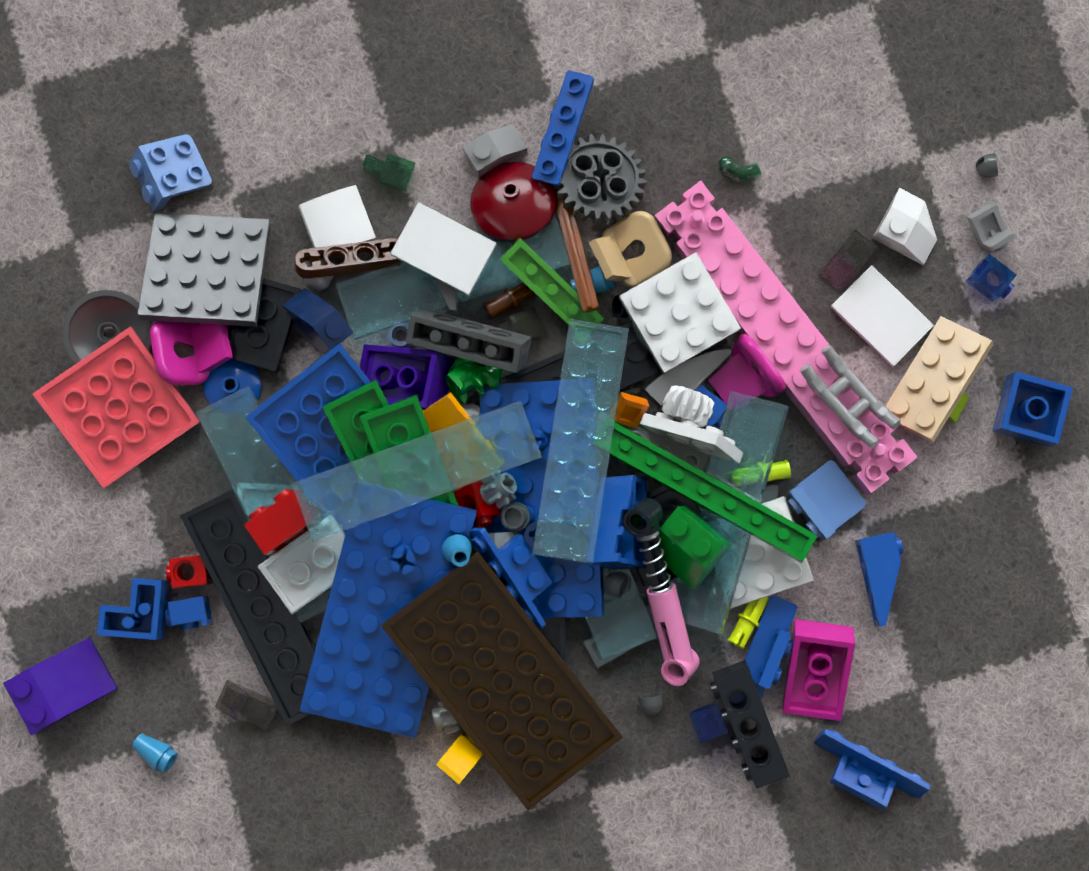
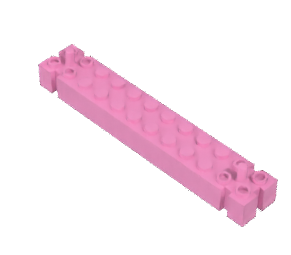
M699 181L682 194L681 205L677 207L674 202H671L654 216L662 233L667 240L672 236L677 242L674 250L682 260L695 252L698 254L741 327L738 331L740 335L746 334L755 341L785 381L786 388L784 391L842 466L845 467L851 464L855 469L856 473L851 477L865 495L872 493L890 479L886 474L888 470L892 474L899 472L918 457L904 439L895 441L890 434L894 430L886 423L880 421L868 408L857 420L880 440L879 444L874 449H871L863 441L856 438L842 420L809 387L806 379L800 372V368L806 364H810L815 373L828 386L827 388L840 378L832 370L828 361L821 353V350L829 345V343L725 210L721 208L717 212L712 207L715 200L714 196L703 182ZM849 386L837 396V399L848 410L860 400Z

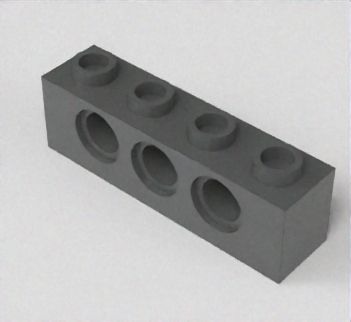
M421 308L410 315L406 343L517 373L527 365L532 337Z

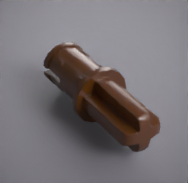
M523 282L510 290L507 287L504 288V292L482 304L490 319H493L506 310L518 308V303L535 293Z

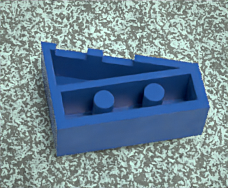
M634 475L602 477L585 563L611 569L646 568V564H643V561H645L644 554L639 551L642 548L641 542L626 530L623 518L640 499L647 497V479Z

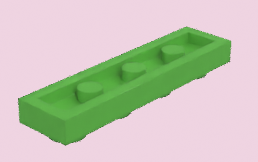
M521 238L500 258L515 275L583 339L603 321L604 318L596 310L594 312L582 311L578 293Z

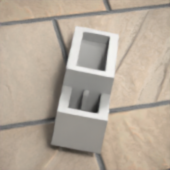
M728 349L691 358L658 377L644 390V393L660 409L664 404L665 395L671 386H683L695 391L731 355V352Z

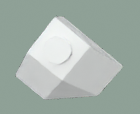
M899 188L872 239L924 265L937 241L925 201Z

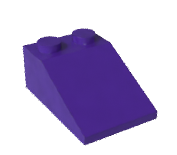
M364 344L359 368L370 382L375 379L377 380L389 405L417 395L422 410H425L448 394L449 387L445 376L448 374L455 359L434 350Z
M90 637L28 668L3 683L31 735L45 731L118 689Z

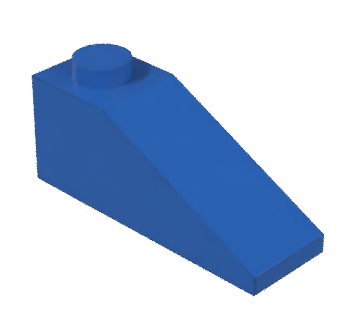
M894 532L855 540L874 626L879 627L885 626L901 563L900 555L903 554L902 542L899 537H895Z

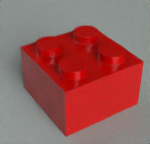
M285 489L273 498L275 501L273 505L266 508L262 506L248 516L250 521L244 524V526L264 555L277 553L323 520L304 491L293 489L289 491V489Z

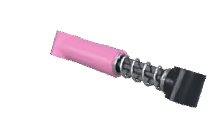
M645 497L640 499L624 515L623 522L626 530L641 542L642 548L639 551L644 554L645 561H643V564L647 566L648 573L646 576L650 578L651 586L647 589V595L664 659L661 667L662 676L671 685L681 686L698 669L700 661L697 653L691 649L676 585L669 582L670 574L666 573L665 570L667 562L662 558L664 550L659 545L661 542L659 522L663 518V509L656 500Z

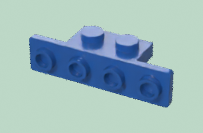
M570 70L566 72L556 105L550 114L547 132L541 141V150L532 174L534 180L555 186L560 185L594 84L593 76Z
M472 528L469 532L471 534L470 543L475 551L478 550L536 626L543 628L546 623L532 600L550 586L552 581L522 534L515 535L498 549L485 528Z
M774 595L769 597L760 619L759 627L756 629L744 659L760 699L765 688L770 689L771 684L776 685L780 678L782 669L779 668L782 657L787 658L791 651L793 641L789 640L791 633H788L798 608L796 604ZM734 692L729 700L735 704L741 703L745 699V694Z
M824 729L814 741V744L839 757L830 783L881 810L887 807L894 786L915 798L922 797L930 789L931 785L923 781L919 775L900 769L893 761L870 753V750L865 746L851 743L836 731Z

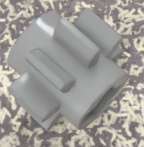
M496 469L481 479L483 485L480 488V493L486 503L490 505L496 503V506L500 509L516 499L513 493L517 490V484L509 473L501 474L500 470Z
M438 700V707L432 709L437 730L445 728L447 735L460 731L459 723L444 704Z

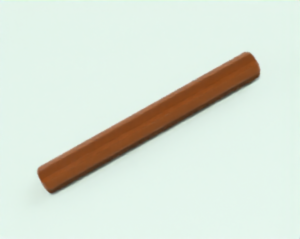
M566 199L557 200L556 210L583 312H594L599 308L577 219L576 216H572L574 208L571 206L564 209L563 205Z

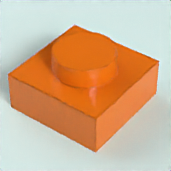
M621 392L608 416L610 420L617 424L636 429L650 406L647 399Z

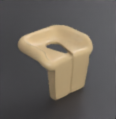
M645 211L631 213L629 216L608 227L603 232L601 238H596L589 242L596 259L599 260L598 263L605 278L615 282H622L628 288H634L669 268L672 260L670 247L658 222L651 214ZM641 240L645 246L644 253L639 257L625 260L622 255L625 249L633 241Z

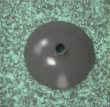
M115 290L94 291L77 300L65 317L62 334L64 346L75 364L130 326H132L142 342L150 350V329L152 325L151 321L139 319L138 309L140 303L131 296ZM106 327H112L115 330L114 337H107L105 335Z

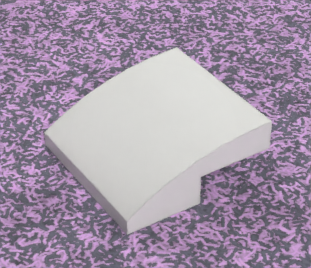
M356 185L322 195L298 206L313 248L373 241L376 238Z

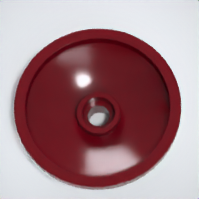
M523 162L503 163L479 178L472 190L470 206L476 224L484 233L501 241L515 242L519 238L526 240L537 235L549 224L556 209V192L553 189V185L536 181L532 178L535 166ZM509 190H515V193L507 194Z

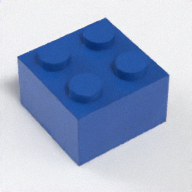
M1019 372L1007 375L992 431L1047 447L1059 444L1073 387Z

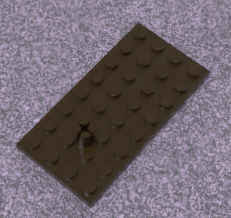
M478 550L470 555L469 562L465 566L454 567L381 623V627L527 810L531 809L623 738L618 729Z

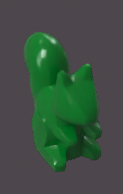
M455 356L457 360L453 362L448 374L445 376L446 383L452 394L462 404H465L468 391L474 389L483 396L485 395L484 386L492 389L497 388L500 385L501 375L504 370L489 365L482 367V363Z

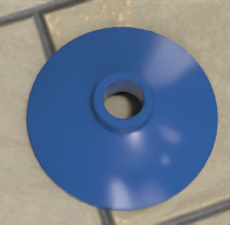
M230 359L215 370L210 371L209 378L204 382L205 397L215 410L223 414L237 415L251 409L260 397L261 378L254 366ZM229 380H234L236 384L232 390H227L226 383Z

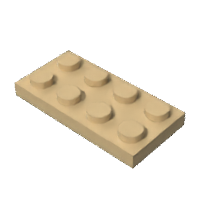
M940 316L886 404L890 412L901 420L899 426L933 443L992 348V340Z

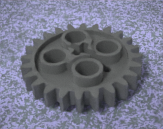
M590 134L588 142L579 137L577 146L573 144L560 185H553V189L559 190L556 197L557 200L566 199L563 208L566 209L572 206L574 208L572 216H576L579 212L582 213L583 222L589 216L593 217V222L596 225L599 218H603L604 222L609 224L611 216L619 222L622 213L629 216L632 208H637L639 199L643 197L644 190L642 189L646 185V180L642 178L646 171L639 168L642 160L632 159L635 150L626 152L625 142L620 146L615 145L616 137H613L610 142H606L604 134L601 135L599 141H596L592 134ZM593 157H596L598 161V176H595L597 172V164L595 163ZM605 162H612L616 167H609ZM583 165V166H585L588 170H586V171L580 170L577 166ZM610 188H618L622 193H615ZM589 191L594 196L588 197L585 196L582 192ZM601 192H602V194H603V197H604L605 201H602V199H601V195H600Z

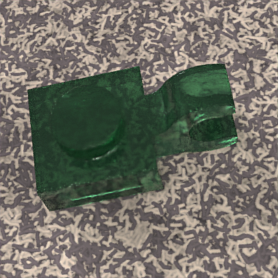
M388 153L386 161L366 155L362 166L364 167L363 170L381 174L379 183L407 192L416 164Z

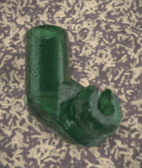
M728 156L721 158L718 162L719 171L722 176L734 183H742L761 176V170L757 162L742 167Z

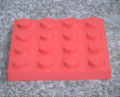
M132 326L33 393V396L103 489L200 422V419L175 385L167 383L159 376L153 355Z

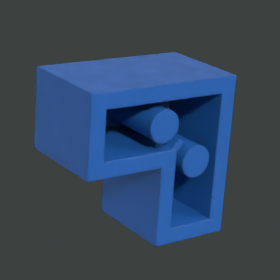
M132 578L130 607L100 605L97 635L150 640L164 639L166 625L165 610L168 605L170 583L167 580Z

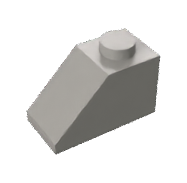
M513 125L488 131L462 147L465 158L478 178L527 150L526 145Z

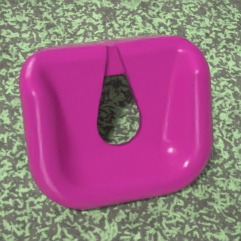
M154 321L150 329V339L155 367L159 376L172 385H199L209 378L210 371L215 370L233 358L230 340L228 339L227 325ZM178 342L194 348L195 355L185 358L178 357L174 352V344Z
M746 334L740 335L732 348L733 358L707 380L720 399L728 405L727 408L731 413L761 394L765 397H775L780 395L786 388L785 381L755 341ZM754 364L757 366L759 371L756 372L754 370Z

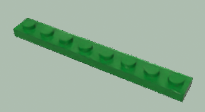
M606 418L592 443V446L800 563L806 558L817 537L816 534Z

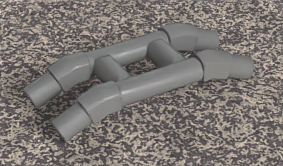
M827 345L821 350V353L828 361L832 370L840 378L827 388L828 386L815 373L810 364L801 367L800 372L813 392L848 427V430L860 441L874 449L880 440L869 432V429L857 418L869 408L880 421L886 423L893 430L900 425L901 420L892 414L880 400H877L852 373L833 347ZM848 386L860 398L849 410L837 399V396Z

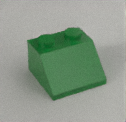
M678 506L659 529V537L661 538L659 545L664 550L662 558L667 562V568L692 590L699 586L732 546L730 542L688 506Z

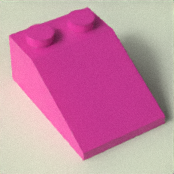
M795 619L791 638L793 645L789 653L782 713L841 721L855 648L854 627Z

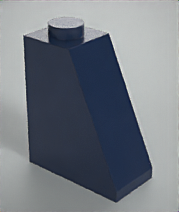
M306 288L282 305L317 352L330 351L354 333L336 308Z

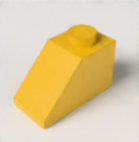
M462 732L436 765L456 783L460 784L483 753L472 739Z

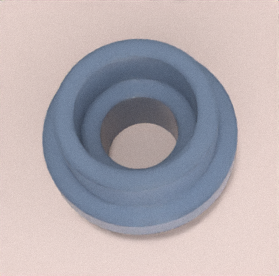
M400 321L389 327L387 341L391 347H412V344L406 343V339L404 341L396 339L398 332L408 333L409 323Z

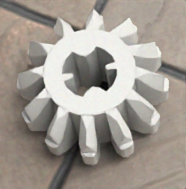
M676 385L671 386L665 395L662 411L676 421L681 422V419H686L696 423L700 428L705 427L711 418L714 402L707 395H703L691 388L688 389Z

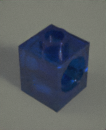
M989 253L982 258L965 281L993 302L999 297L1004 299L1015 286L1011 282L1017 274ZM988 273L995 274L998 277V286H992L988 282Z
M717 701L689 711L700 743L728 733Z

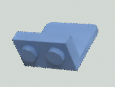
M188 134L138 146L129 161L131 173L134 177H137L142 187V196L150 204L153 212L163 209L171 197L206 188L212 182L192 137Z
M834 461L826 462L786 493L789 498L787 503L797 515L801 513L808 522L805 524L808 531L816 534L821 540H825L833 535L838 527L861 511L866 505L863 497Z

